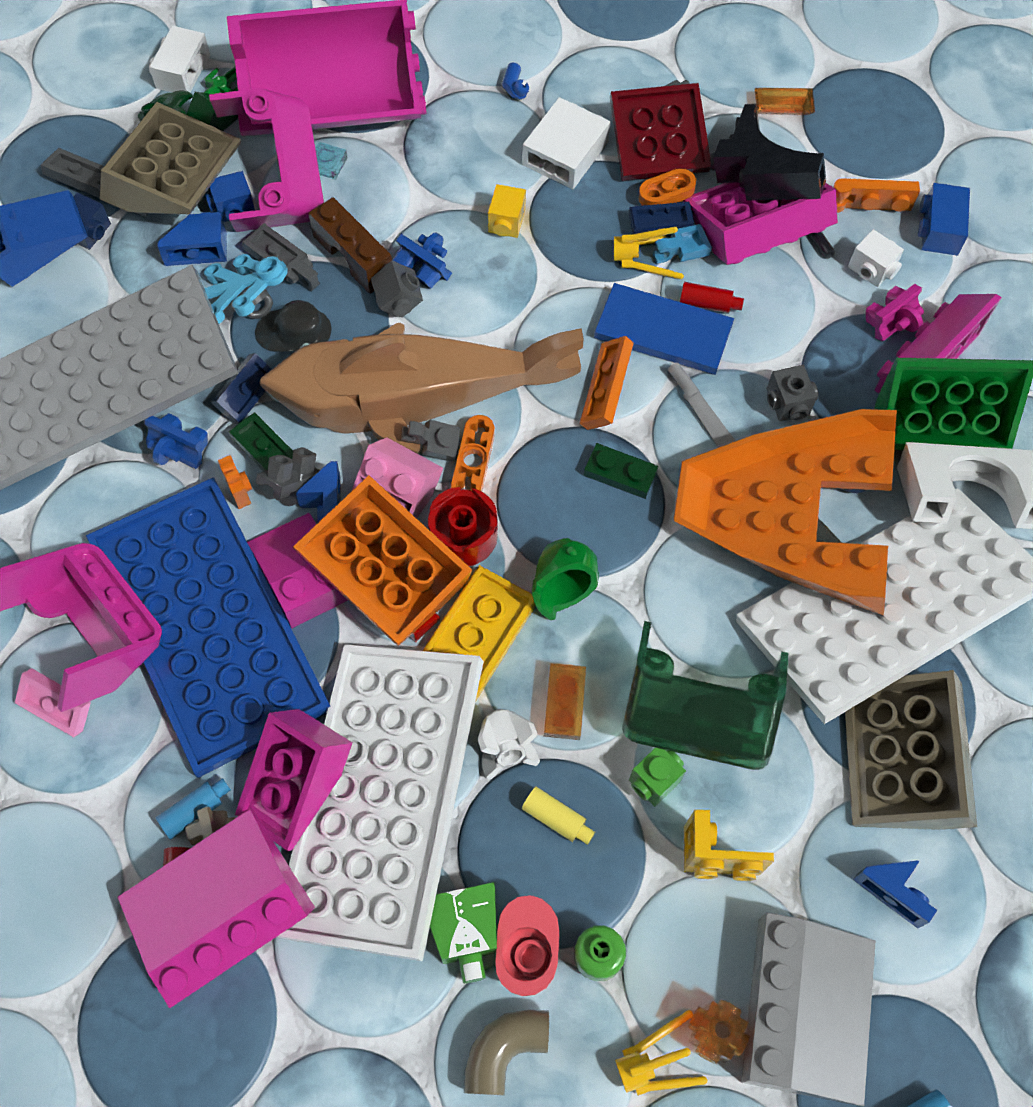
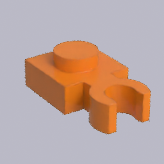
M231 455L219 459L218 463L238 509L250 505L251 502L247 492L253 489L245 471L238 472Z

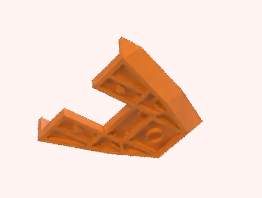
M859 409L754 434L683 460L674 521L777 577L884 616L888 546L816 541L821 488L892 491L897 410Z

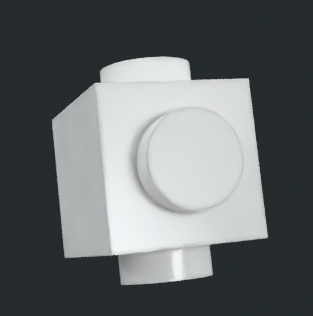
M873 229L855 248L848 268L859 274L864 280L879 287L886 278L893 279L900 270L902 264L899 260L904 249Z

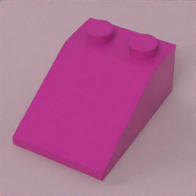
M310 513L247 542L291 629L349 601L293 549V546L316 525Z
M300 709L269 713L235 815L240 816L252 808L271 839L285 850H293L340 779L353 742Z

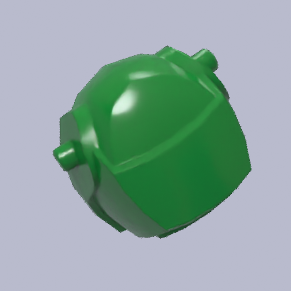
M569 538L556 540L546 545L538 559L536 575L532 585L533 600L542 615L549 620H555L558 611L579 603L597 588L599 571L597 556L594 551L587 545L570 540Z

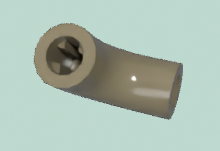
M528 1009L509 1012L486 1025L470 1048L465 1069L464 1093L505 1095L506 1070L513 1057L526 1052L548 1053L549 1010Z

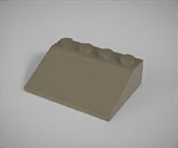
M156 102L101 170L100 200L127 212L191 214L241 143V139Z
M954 670L903 676L845 712L852 825L854 827L931 830L977 827L963 687Z

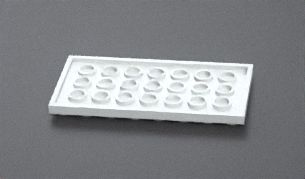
M958 488L955 489L957 500L947 524L913 522L910 515L861 543L888 546L884 616L793 582L737 614L736 622L824 724L1033 598V557Z
M344 645L329 703L331 707L328 708L324 725L353 743L340 779L293 848L289 867L315 908L307 917L276 938L423 961L484 662L480 656Z

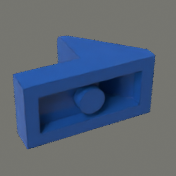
M330 461L296 493L301 508H317L318 522L341 502V475L337 461Z
M918 860L867 866L857 873L853 879L916 928L930 923L937 912V909L929 904L930 901L925 894L913 887L907 888L904 886L918 865Z

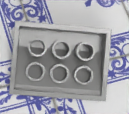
M768 912L758 920L741 1083L864 1107L875 940L812 921Z

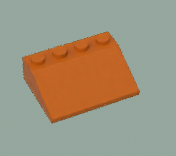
M370 475L293 546V549L397 646L403 643L437 613L468 582L472 569Z

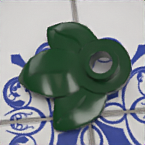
M179 90L159 95L150 103L142 106V111L138 114L139 121H142L156 102L186 114L181 106L193 98L192 93Z

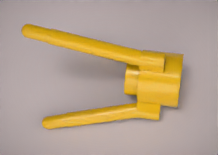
M677 227L632 235L614 236V261H622V268H635L677 279L684 278L682 273L633 261V258H639V245L653 244L659 239L667 238L665 235L676 233L678 231Z
M687 1010L636 1045L622 1050L624 1057L616 1059L615 1062L626 1093L636 1090L639 1096L650 1091L692 1087L707 1083L708 1080L705 1076L648 1081L655 1078L654 1069L689 1056L691 1054L689 1048L673 1051L652 1060L649 1059L647 1053L639 1055L692 1018L693 1012L691 1010Z

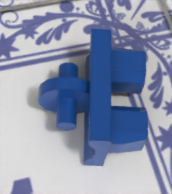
M437 232L429 237L421 234L418 242L423 247L402 233L397 238L396 242L400 248L392 261L411 269L417 261L423 264L416 274V277L423 285L431 289L441 277L447 281L452 275V272L446 268L445 262L436 257L438 255L444 258L447 254V250L442 247L443 236Z
M170 413L161 419L155 416L145 419V425L148 428L146 445L147 448L153 450L152 458L155 463L165 465L171 459L175 462L180 461L195 469L202 464V451L208 444V433L205 430L196 426L187 433L182 430V422L179 418Z

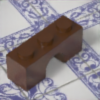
M332 197L308 213L313 237L331 255L340 251L349 265L351 276L371 294L374 292L371 278L392 261V256Z

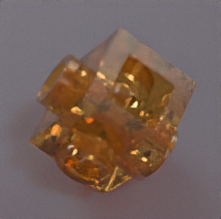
M720 999L718 1004L711 1001L704 1008L698 1006L688 1024V1028L692 1030L688 1042L697 1047L695 1053L716 1065L718 1061L722 1063L731 1061L733 1055L740 1058L750 1038L748 1034L744 1033L749 1022L740 1017L742 1011ZM718 1022L728 1028L729 1033L726 1038H720L716 1035L715 1025Z

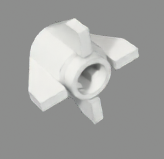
M504 709L494 710L482 721L478 736V743L481 752H483L482 769L485 778L492 779L503 769L502 766H511L519 763L521 760L523 763L537 766L540 763L537 751L530 743L538 736L532 722L513 711Z

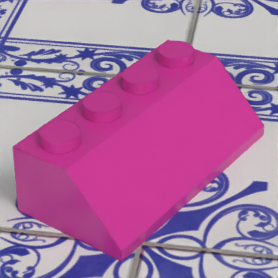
M959 294L950 304L944 302L934 314L933 318L935 320L932 323L926 321L915 334L916 339L912 343L909 340L906 341L897 352L896 357L957 359L980 335L1002 297L998 294ZM890 360L877 373V376L880 378L874 390L877 393H880L894 363Z

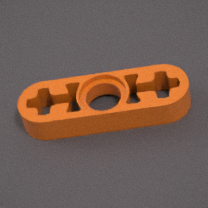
M475 415L467 420L451 488L461 487V489H464L467 476L472 477L471 490L474 488L483 491L495 437L494 423L489 417ZM478 428H484L480 444H476L475 432L478 431ZM470 454H477L483 461L476 467H470L464 463V459Z

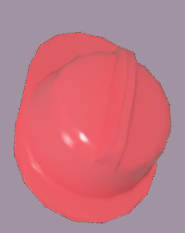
M528 895L517 897L509 902L500 914L497 928L495 962L496 974L506 989L520 996L536 995L546 989L555 976L558 965L559 925L554 910L542 898Z

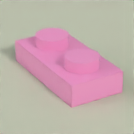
M32 668L22 673L15 704L72 737L83 732L91 704L90 701L60 712L57 706L61 685Z

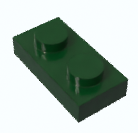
M255 412L229 431L231 439L263 472L268 470L269 457L275 455H284L290 459L293 457V450Z
M596 443L584 469V476L646 499L657 474L658 465Z

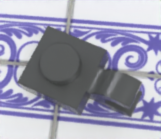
M431 419L425 425L410 421L408 427H402L401 440L423 445L422 455L451 462L458 457L460 427Z

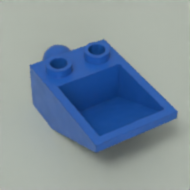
M69 190L0 206V278L13 287L28 278L31 274L88 237L74 197Z

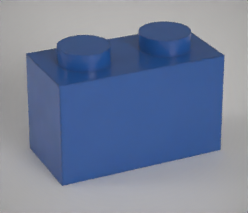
M933 182L928 195H923L919 212L924 213L918 229V237H922L921 250L959 255L968 237L970 188Z

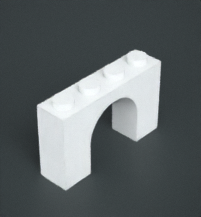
M906 442L897 469L913 522L947 524L957 500L952 482L972 481L993 489L1004 499L1015 528L1033 529V450Z

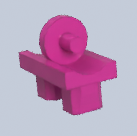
M913 284L907 290L894 286L885 296V307L874 302L866 308V322L875 327L876 339L883 342L897 330L902 331L905 329L909 332H916L922 326L923 320L921 315L924 314V310L918 301L922 287Z

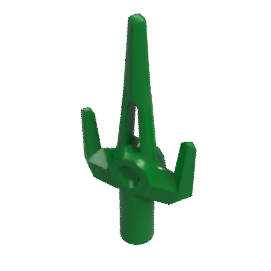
M216 67L203 79L208 88L203 93L217 94L238 91V86L234 89L230 87L237 79L236 67L223 76L213 78L219 71Z

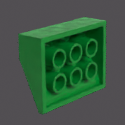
M896 358L876 399L874 410H897L894 450H903L906 442L1012 449L1033 379V360Z

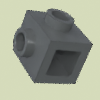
M799 365L772 372L766 388L768 391L767 401L770 409L775 410L778 420H800L810 415L815 401L818 399V389L816 384L810 381L805 366Z

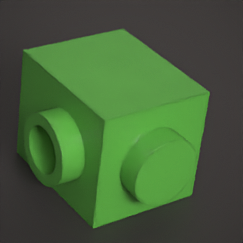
M659 744L633 768L629 781L632 783L631 787L640 798L645 801L648 800L656 807L683 779L686 770L683 768L684 763L673 750H665Z

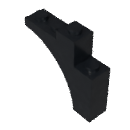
M756 104L744 105L740 117L736 118L734 134H730L729 139H720L715 152H712L710 157L711 170L716 172L717 183L739 182L740 187L745 189L746 201L821 199L826 183L824 153L796 151L769 140L760 131Z

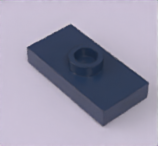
M690 202L629 207L628 214L632 234L670 227H677L679 229L694 225Z

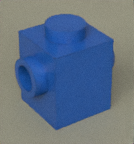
M243 170L217 177L209 187L211 193L205 194L211 213L221 212L224 222L230 221L229 214L255 211Z

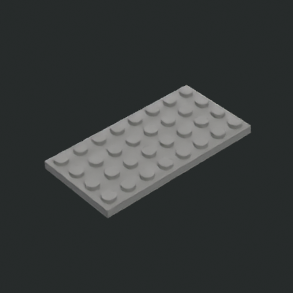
M193 265L177 271L0 359V490L239 373L199 274Z

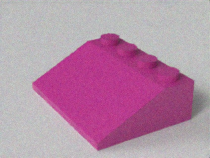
M739 182L723 183L693 194L690 198L683 200V202H690L693 220L696 225H702L712 247V252L727 265L740 263L744 258L758 253H766L771 248L781 244L795 242L800 237L810 233L822 232L826 227L838 223L836 189L825 183L821 199L746 201L745 189L741 188Z
M252 808L118 896L147 973L169 1008L307 917L315 908Z

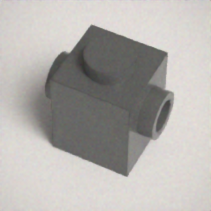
M390 261L371 278L376 295V303L379 309L402 318L423 301L419 288L420 282L416 277L415 271L395 261Z

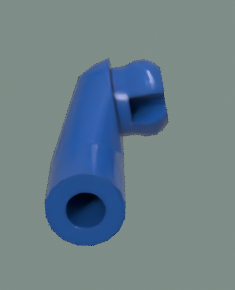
M512 62L507 66L502 87L513 99L521 100L529 92V84H522L523 79H519L521 67L519 64Z

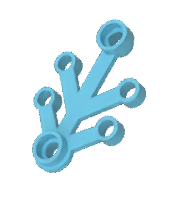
M242 254L233 261V265L238 273L222 268L219 263L209 265L205 269L204 274L211 284L216 285L204 289L208 299L220 296L211 304L218 323L220 324L225 319L223 310L231 302L239 316L243 317L251 314L255 309L252 301L267 286H276L284 280L288 272L285 263L274 256L257 261L248 254ZM251 286L243 295L238 296L246 287Z

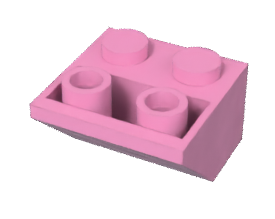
M384 438L368 445L352 490L370 475L417 519L432 498L443 467L389 438Z

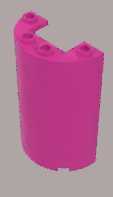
M407 0L227 16L229 42L235 59L238 91L261 88L302 99L309 108L312 130L421 119V115L427 114L422 81H416L415 72H420L418 53L412 54L410 30H416L414 11H408ZM247 114L238 115L239 129L242 137L274 134L272 121L256 122L250 119Z

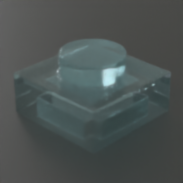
M319 142L315 148L319 174L336 180L348 158L347 151Z

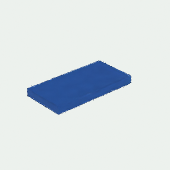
M614 283L596 327L594 338L607 342L627 336L634 342L632 347L634 351L674 363L678 362L681 365L716 375L734 318Z

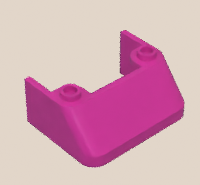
M261 88L209 94L210 102L217 117L247 114L250 119L256 122L272 121L281 181L268 183L262 187L258 196L260 210L229 214V220L236 232L256 230L264 223L271 228L310 222L308 213L323 204L324 199L310 112L307 104L300 98Z
M81 543L0 568V611L26 603L35 615L43 618H54L67 614L98 656L64 669L57 706L60 712L114 692L159 646L162 635L161 626L104 552L95 545Z

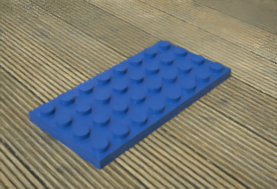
M214 477L86 535L89 544L99 547L161 626L162 635L159 646L144 661V665L197 778L257 749L269 713L300 709L314 719L327 713L328 708L331 706Z

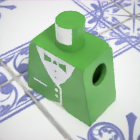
M494 882L436 894L430 929L443 964L459 961L462 982L464 984L486 979L482 956L496 953Z

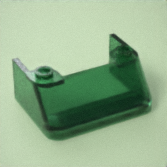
M644 621L622 723L624 735L632 742L746 769L759 770L766 767L774 749L786 695L789 653L781 651L773 675H755L749 680L747 691L673 675V659L661 650L647 647L652 622Z

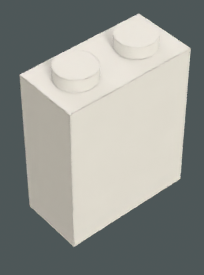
M559 97L523 143L522 165L574 189L607 145L611 121Z

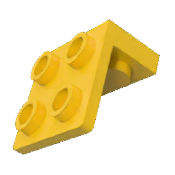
M694 809L684 825V872H694L695 878L715 879L718 878V874H733V880L753 881L756 880V875H761L774 862V853L711 850V846H716L717 825L715 822H710V810Z

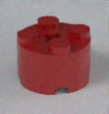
M461 487L447 489L440 493L430 506L428 530L468 566L476 565L489 557L497 544L498 519L496 507L490 497L480 490L474 488L472 490H461Z

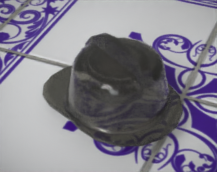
M296 300L287 303L282 309L271 311L262 317L257 323L255 335L257 342L269 351H295L304 343L312 344L328 341L331 336L332 327L327 316L317 310L313 304L303 300Z

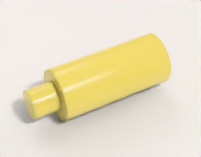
M537 786L534 787L522 806L523 811L572 843L577 838L588 845L596 833L584 825L587 820L585 817Z

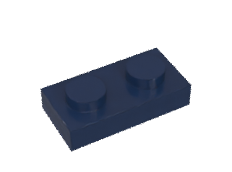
M256 353L247 356L237 369L239 373L230 377L211 401L233 424L241 423L265 393V390L260 385V379L272 369Z

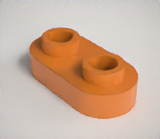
M675 169L648 179L640 186L639 202L644 206L678 203L688 199L695 192L696 177L687 169Z

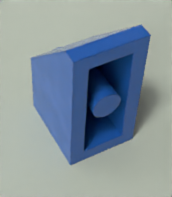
M221 212L189 214L158 241V249L164 265L227 262V231Z

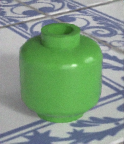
M605 925L592 926L584 930L578 937L574 948V962L578 971L585 978L593 981H606L613 978L621 970L626 959V945L622 937L614 929ZM594 948L598 951L597 956L594 953ZM608 952V956L601 958L602 953Z

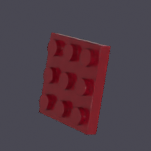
M699 83L611 91L610 104L622 181L653 178L675 169H687L693 174L710 172V152Z

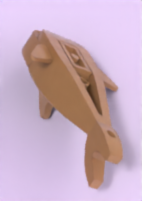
M396 323L378 335L353 337V341L341 339L317 342L301 347L260 379V385L282 405L312 426L328 428L339 433L371 431L378 440L389 438L418 454L420 452V444L401 440L402 427H408L407 425H409L410 421L423 422L443 416L523 385H543L568 379L581 371L578 350L583 348L584 338L582 328L564 331L548 336L532 344L523 352L454 339L404 334V324Z

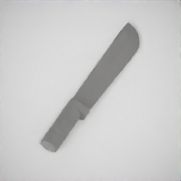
M678 362L672 364L668 368L669 373L684 391V398L689 402L717 447L735 442V439L702 397L699 389Z

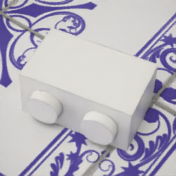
M177 26L171 27L167 36L162 39L161 47L156 56L151 59L149 64V72L153 77L156 89L172 93L179 90L192 91L210 57L205 33Z

